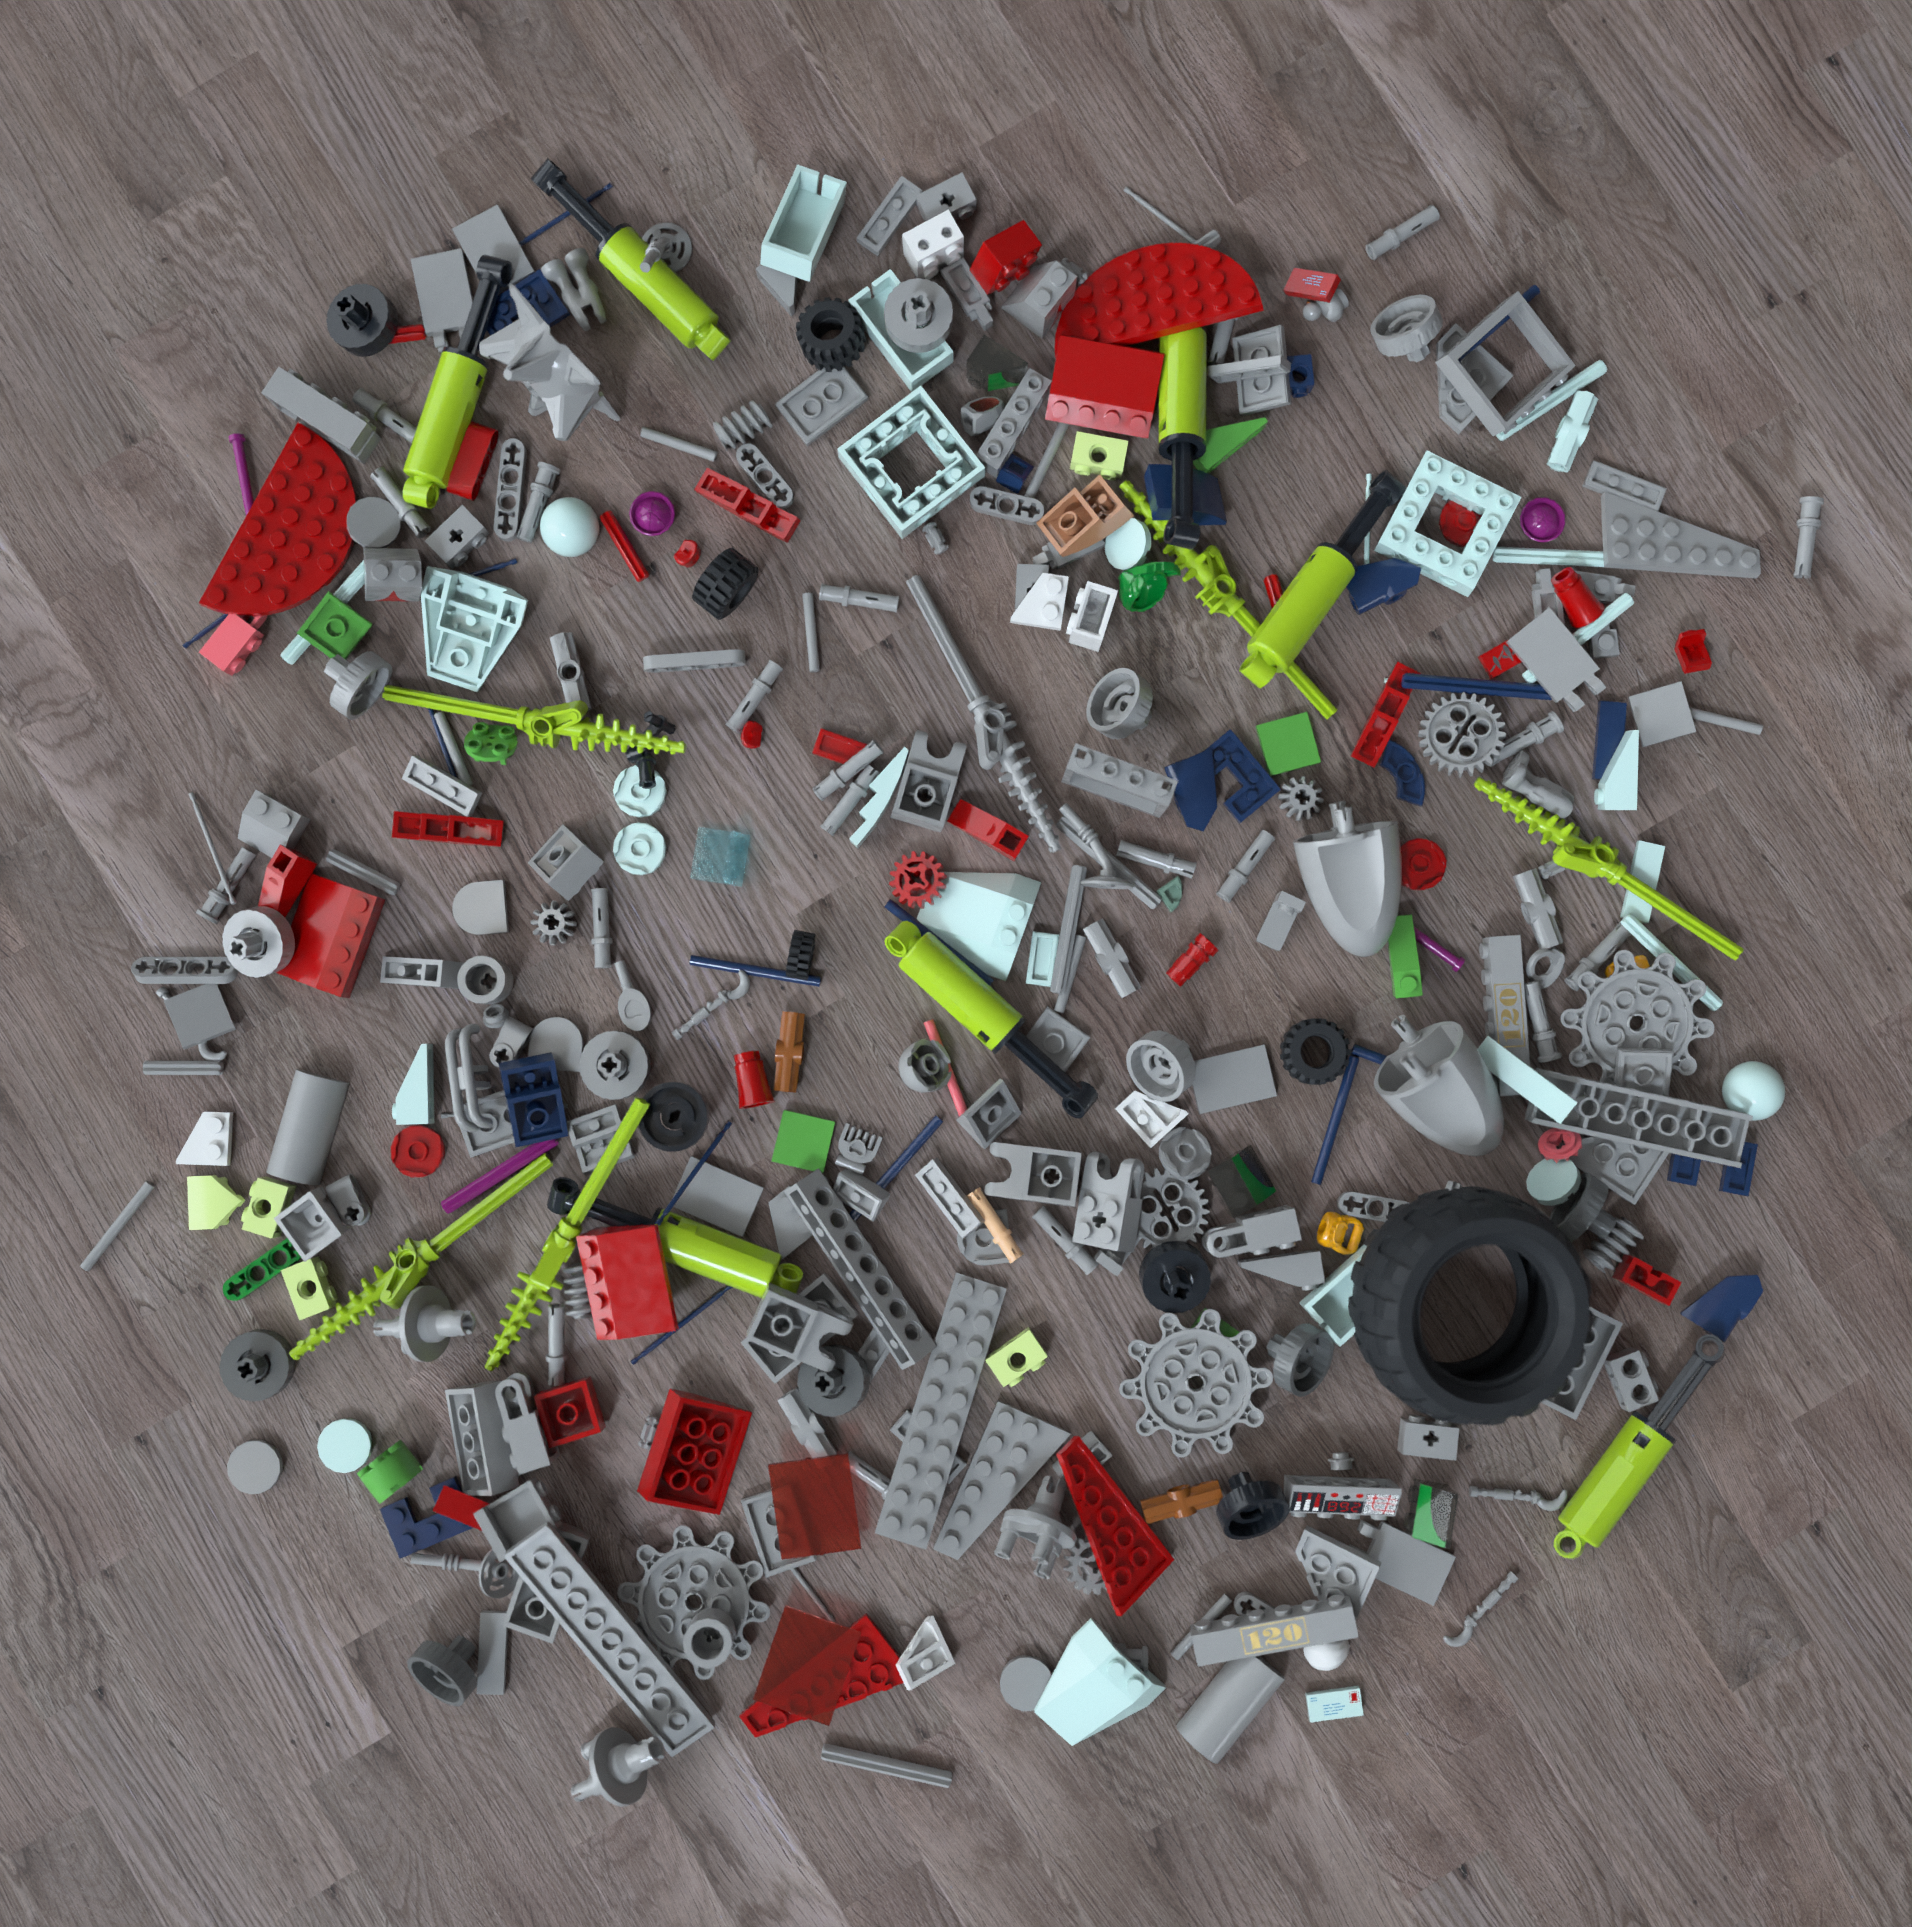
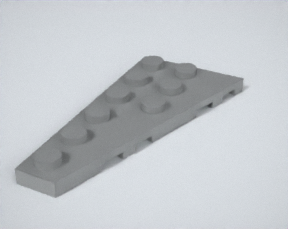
M1605 491L1601 495L1605 568L1757 578L1761 574L1760 553L1758 549Z
M997 1400L933 1549L958 1560L1071 1435V1432Z

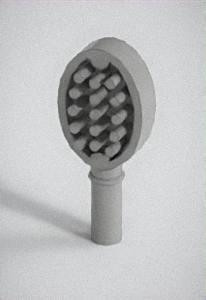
M618 961L614 964L623 990L618 999L620 1018L631 1030L643 1031L649 1026L652 1011L650 1003L641 991L633 988V982H631L625 961Z

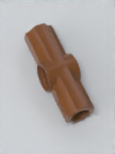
M782 1011L780 1037L777 1039L775 1050V1063L777 1064L774 1091L797 1093L799 1067L802 1065L804 1042L802 1040L805 1014Z
M1212 1479L1192 1486L1189 1484L1179 1485L1168 1489L1167 1493L1142 1499L1140 1503L1145 1521L1149 1524L1171 1517L1184 1518L1191 1516L1199 1509L1217 1505L1223 1498L1218 1480Z

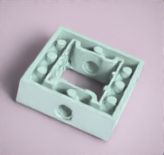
M919 386L837 449L839 459L902 539L985 477V467L922 386ZM917 431L945 469L943 471L938 470L935 477L922 487L917 486L915 492L904 499L898 483H893L884 471V465L879 459Z
M1426 451L1374 551L1390 559L1397 558L1421 567L1420 574L1468 597L1474 590L1522 497L1442 457ZM1434 492L1442 495V499L1446 501L1450 499L1466 507L1467 510L1482 515L1461 554L1415 532Z

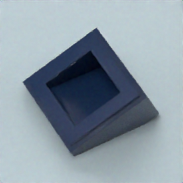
M1011 454L1002 466L996 482L1018 494L1034 466Z

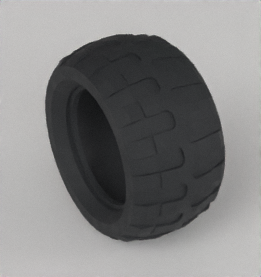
M1477 1186L1426 1192L1419 1195L1417 1200L1401 1204L1387 1214L1388 1220L1380 1229H1373L1366 1238L1364 1245L1367 1248L1360 1262L1355 1261L1350 1278L1354 1286L1352 1296L1348 1297L1349 1316L1355 1327L1354 1336L1366 1363L1371 1366L1380 1383L1416 1411L1443 1422L1467 1425L1469 1423L1486 1426L1503 1424L1507 1418L1512 1416L1524 1417L1539 1409V1403L1546 1400L1549 1396L1555 1397L1567 1384L1565 1380L1571 1374L1575 1366L1578 1367L1586 1351L1583 1347L1587 1333L1591 1332L1593 1324V1312L1589 1310L1588 1299L1592 1295L1590 1279L1580 1265L1581 1257L1565 1234L1553 1225L1552 1220L1538 1208L1512 1195ZM1482 1245L1498 1246L1509 1260L1516 1281L1515 1308L1506 1330L1489 1349L1473 1358L1459 1362L1434 1361L1425 1346L1420 1327L1421 1303L1431 1278L1446 1261L1466 1249Z

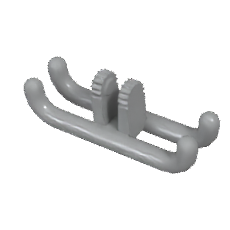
M469 1024L463 1029H453L447 1034L445 1039V1053L454 1117L458 1126L467 1132H476L478 1127L490 1128L493 1125L491 1118H485L481 1115L478 1105L477 1090L491 1088L490 1082L475 1081L474 1074L481 1075L488 1072L487 1065H473L470 1036L479 1033L480 1027L478 1024ZM457 1039H459L462 1067L459 1068L456 1053ZM462 1091H466L468 1112L473 1122L468 1121L465 1116Z

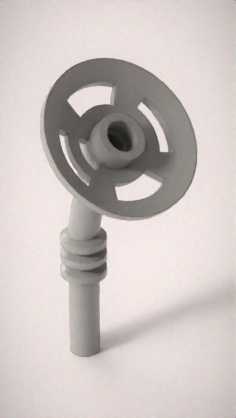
M660 223L646 231L642 238L645 242H648L651 235L653 237L646 249V256L640 264V269L643 272H649L653 264L660 258L663 260L670 259L671 265L669 266L675 272L682 270L688 264L692 255V244L684 229L676 224ZM671 229L676 231L677 234L675 236L668 233L661 234L660 230ZM681 242H684L685 250L683 256L681 257V259H679L678 256L681 251ZM676 243H677V248H676V251L674 252V246H673V244H676Z
M1065 803L1059 811L1078 831L1077 835L1079 837L1082 836L1081 839L1083 841L1086 840L1085 844L1091 846L1103 870H1100L1099 876L1087 878L1081 881V885L1103 889H1133L1134 885L1116 877L1114 866L1098 839L1099 834H1094L1095 830L1093 828L1090 829L1091 825H1086L1075 811Z
M493 1549L486 1554L483 1561L460 1558V1555L454 1557V1554L448 1556L447 1553L443 1556L412 1553L411 1564L442 1567V1570L448 1567V1570L454 1568V1571H458V1569L479 1571V1584L482 1591L488 1597L495 1599L509 1595L515 1589L519 1574L514 1568L511 1578L507 1577L509 1570L508 1561L506 1559L501 1562L496 1561L497 1556ZM493 1577L499 1579L495 1582L492 1581ZM490 1585L495 1587L503 1586L498 1590H490Z

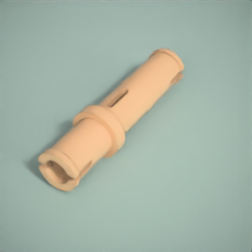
M979 1187L974 1192L968 1194L967 1198L985 1220L984 1224L994 1237L992 1241L994 1244L998 1243L1008 1258L1009 1263L1024 1255L1011 1236L1012 1231L1010 1228L1007 1230L981 1191V1188Z

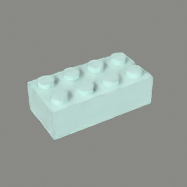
M797 164L762 242L760 264L810 282L844 205L847 182L824 174L821 195H818L820 172Z
M890 269L872 282L873 299H871L869 287L866 286L848 301L851 307L857 310L865 332L909 390L913 392L953 363V350L944 341L934 350L914 353L900 348L892 341L885 327V302L888 295L901 282ZM930 320L928 321L927 324H925V325H923V326H917V328H923V327L927 326V325L930 323Z
M1366 1245L1361 1246L1325 1279V1283L1319 1284L1318 1289L1311 1291L1299 1302L1308 1314L1319 1323L1323 1331L1331 1336L1333 1342L1340 1347L1355 1333V1327L1349 1316L1348 1297L1352 1296L1354 1286L1350 1278L1355 1261L1360 1262L1367 1248Z

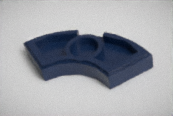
M1389 740L1379 766L1388 770L1393 776L1397 787L1396 799L1421 807L1423 806L1425 796L1423 773H1421L1419 766L1414 760L1415 758L1407 749Z

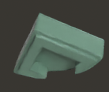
M1178 876L1156 891L1170 913L1177 908L1182 897V883Z

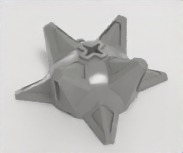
M511 283L509 289L515 301L519 319L481 341L479 344L480 354L488 359L493 358L507 365L503 372L507 381H521L531 393L528 412L532 416H538L548 410L556 440L568 441L592 408L605 413L615 421H620L621 418L606 400L604 394L601 391L598 392L600 388L598 385H601L599 380L566 345L559 343L550 335L551 328Z

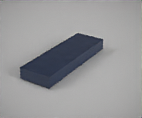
M1598 702L1592 780H1600L1625 734L1627 703Z

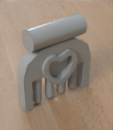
M846 1123L838 1144V1149L842 1155H838L835 1164L863 1175L866 1165L862 1163L872 1161L877 1154L883 1137H878L875 1147L871 1151L876 1135L872 1134L866 1148L865 1144L869 1132L866 1131L863 1139L860 1140L863 1130L859 1129L854 1141L851 1142L856 1127L852 1126L847 1140H844L850 1124Z

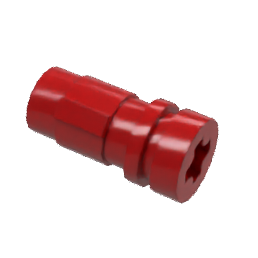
M1201 933L1194 938L1195 942H1191L1188 945L1189 949L1182 953L1166 972L1180 987L1200 969L1199 967L1204 962L1208 963L1210 961V956L1213 957L1219 951Z

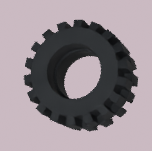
M826 297L825 301L822 302L818 299L814 301L815 305H808L805 308L806 312L799 315L800 322H796V336L803 354L811 366L815 365L816 369L820 371L825 368L826 372H832V369H837V372L842 371L843 366L849 368L853 365V360L858 361L860 358L859 352H864L865 332L857 310L851 307L849 302L845 301L842 303L841 298L831 300L830 297ZM830 330H842L837 337L831 340L820 339L823 334Z
M733 547L721 552L704 570L694 587L692 599L717 620H721L730 615L746 598L756 582L759 568Z
M1322 1018L1306 1019L1291 1026L1290 1030L1284 1034V1041L1280 1044L1282 1049L1280 1060H1283V1067L1289 1071V1075L1292 1078H1296L1298 1082L1309 1085H1322L1336 1080L1337 1076H1341L1345 1072L1343 1069L1350 1062L1347 1060L1348 1055H1351V1049H1348L1350 1042L1348 1038L1344 1037L1343 1034L1345 1032L1343 1029L1336 1027V1023ZM1310 1036L1321 1037L1329 1048L1328 1059L1320 1067L1308 1066L1301 1056V1046L1305 1039Z

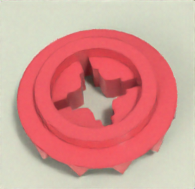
M1551 1128L1539 1138L1538 1148L1540 1154H1543L1546 1160L1553 1159L1557 1163L1560 1159L1568 1161L1570 1156H1577L1578 1150L1582 1149V1140L1579 1133ZM1563 1140L1565 1145H1562L1561 1149H1557L1556 1146H1559Z

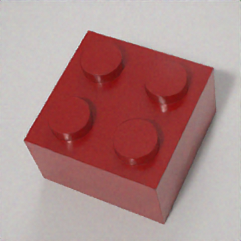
M1022 220L984 241L969 271L987 295L996 290L1001 292L1009 286L1010 282L1015 279L1020 281L1030 273L1029 268L1037 260V254L1042 244L1027 223Z
M591 1376L540 1391L534 1396L549 1448L600 1433L606 1427Z

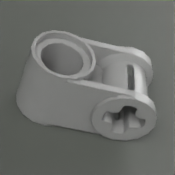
M510 1016L504 1023L499 1037L490 1051L489 1056L492 1064L499 1067L498 1063L506 1062L504 1060L501 1061L502 1058L498 1056L500 1052H506V1055L509 1056L508 1061L518 1059L523 1049L529 1043L534 1028Z
M348 1174L326 1186V1193L344 1224L360 1226L369 1221L371 1209L362 1194L358 1181L352 1174ZM354 1209H359L360 1213L356 1215L357 1218L352 1217V1214L355 1213Z

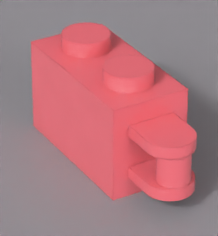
M228 614L199 653L222 671L233 676L234 673L242 670L246 663L245 659L249 654L255 652L260 647L264 634L258 631V629L265 622L267 615L252 616L254 620L249 624L247 620L252 615Z

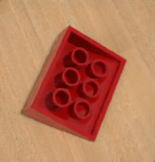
M1061 334L1045 420L1148 439L1164 353Z
M311 874L291 924L295 939L293 957L285 968L275 973L343 998H350L386 899Z
M658 1225L596 1227L576 1236L597 1340H619L671 1332L679 1329Z
M670 1388L637 1492L648 1502L720 1515L752 1412L694 1393Z

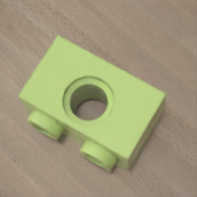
M1077 431L1070 469L1075 470V473L1087 476L1093 473L1101 475L1106 480L1121 479L1128 441ZM1101 453L1104 455L1105 460L1103 462H1096L1092 459V455Z
M261 1177L254 1181L249 1193L252 1197L249 1207L247 1206L244 1209L241 1221L244 1222L242 1230L272 1239L280 1237L282 1230L273 1218L291 1205L296 1186L269 1177ZM264 1200H268L271 1204V1211L268 1214L262 1209Z
M319 1256L281 1270L299 1320L335 1307L337 1294L334 1287L328 1283L326 1277L328 1270L324 1261H320ZM309 1280L316 1284V1292L314 1294L307 1290Z
M1028 1327L987 1355L985 1361L1003 1387L1008 1384L1012 1387L1024 1378L1022 1374L1031 1369L1034 1372L1046 1363L1044 1359L1048 1356ZM1017 1352L1025 1356L1024 1363L1019 1366L1013 1365L1010 1362L1011 1356Z

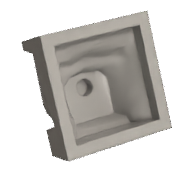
M323 1187L308 1192L273 1218L304 1262L352 1228L350 1224L343 1226L333 1204L326 1201V1193Z

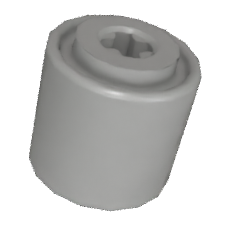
M475 956L468 959L461 966L457 984L460 992L467 1000L478 1004L493 1005L504 1001L510 995L513 988V975L511 969L503 961L489 956ZM488 974L496 978V982L492 984L491 989H489L488 985L483 984V980L487 979Z
M708 1608L700 1611L693 1617L685 1632L683 1641L684 1652L690 1662L698 1667L712 1668L719 1666L727 1659L731 1653L736 1636L735 1623L730 1615L721 1609ZM711 1627L715 1628L716 1633L719 1634V1637L714 1636L713 1639L707 1638L708 1633L705 1631V1629L710 1630Z

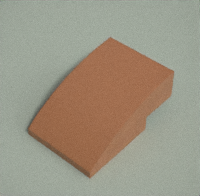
M1098 475L1081 492L1076 488L1070 491L1036 524L1058 553L1064 557L1088 548L1123 526L1134 514L1101 475Z

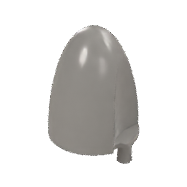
M1339 801V809H1337V804L1334 802L1329 804L1333 827L1324 832L1295 839L1293 845L1308 896L1330 936L1347 952L1359 957H1368L1376 954L1384 947L1392 934L1399 911L1402 859L1397 821H1379L1354 825L1352 807H1346V801Z
M1405 1015L1398 1016L1401 1022L1395 1018L1391 1026L1404 1041L1400 1043L1399 1048L1393 1054L1388 1055L1378 1068L1374 1078L1376 1091L1408 1124L1436 1144L1450 1151L1468 1156H1482L1491 1153L1499 1145L1503 1136V1108L1493 1077L1472 1040L1461 1025L1453 1021L1435 1023L1416 1031Z

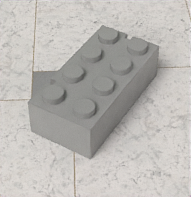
M278 367L261 393L278 410L295 421H298L299 418L302 419L300 422L302 425L365 464L381 440L375 432L376 427L369 422L370 420L358 411L353 413L338 398L333 397L331 399L316 384L311 383L309 385L294 370L289 369L287 372Z

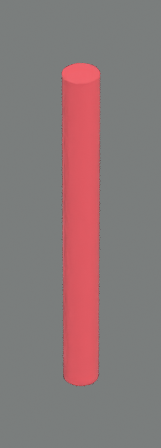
M934 1020L924 1022L930 1041H938L943 1046ZM949 1063L948 1072L952 1071L947 1086L960 1116L967 1110V1106Z

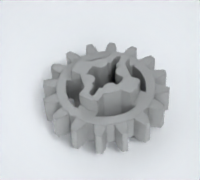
M1085 1535V1541L1077 1538L1076 1543L1078 1546L1069 1548L1072 1552L1071 1556H1064V1559L1069 1561V1565L1063 1567V1569L1071 1572L1067 1580L1070 1582L1076 1581L1074 1584L1075 1589L1080 1590L1083 1588V1593L1090 1594L1093 1590L1094 1594L1100 1595L1101 1587L1106 1591L1107 1589L1103 1578L1098 1581V1578L1101 1576L1099 1568L1097 1566L1096 1568L1089 1567V1565L1084 1564L1085 1561L1096 1562L1087 1535ZM1088 1548L1087 1552L1080 1556L1082 1551ZM1077 1566H1079L1082 1571V1578L1078 1573Z

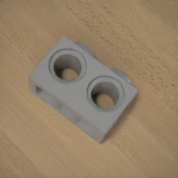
M1629 1347L1607 1356L1604 1366L1622 1409L1631 1412L1659 1401L1656 1394L1659 1392L1654 1378L1648 1374L1647 1367H1649V1363L1643 1352ZM1631 1359V1370L1624 1372V1362ZM1641 1385L1642 1393L1638 1397H1634L1633 1389L1635 1386Z

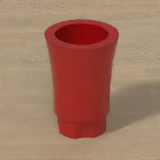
M1572 567L1564 568L1552 577L1551 582L1554 585V591L1560 599L1572 627H1584L1602 615L1605 609L1604 604L1592 593L1581 575L1577 574Z
M759 1050L734 1055L739 1109H748L775 1102L768 1084L763 1060H760Z

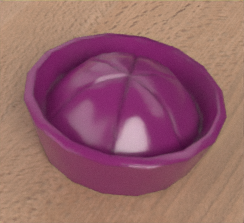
M649 491L635 498L631 504L629 515L630 521L637 531L643 535L656 536L661 535L670 528L674 521L675 511L674 505L667 496L660 492Z
M1546 497L1535 498L1523 507L1520 515V525L1524 534L1529 539L1537 542H1549L1556 539L1563 532L1565 513L1556 501Z

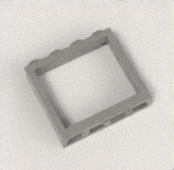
M1519 291L1500 303L1435 362L1492 436L1502 431L1504 434H1507L1511 429L1515 428L1518 425L1516 420L1520 416L1524 418L1535 409L1533 404L1537 401L1542 402L1553 393L1551 388L1554 385L1559 386L1568 378L1567 373L1576 366ZM1506 315H1509L1552 372L1502 417L1458 359Z
M1076 743L1061 781L1158 818L1169 807L1178 783L1177 780ZM1079 750L1087 752L1084 760L1076 757ZM1164 781L1170 783L1166 789L1161 788Z

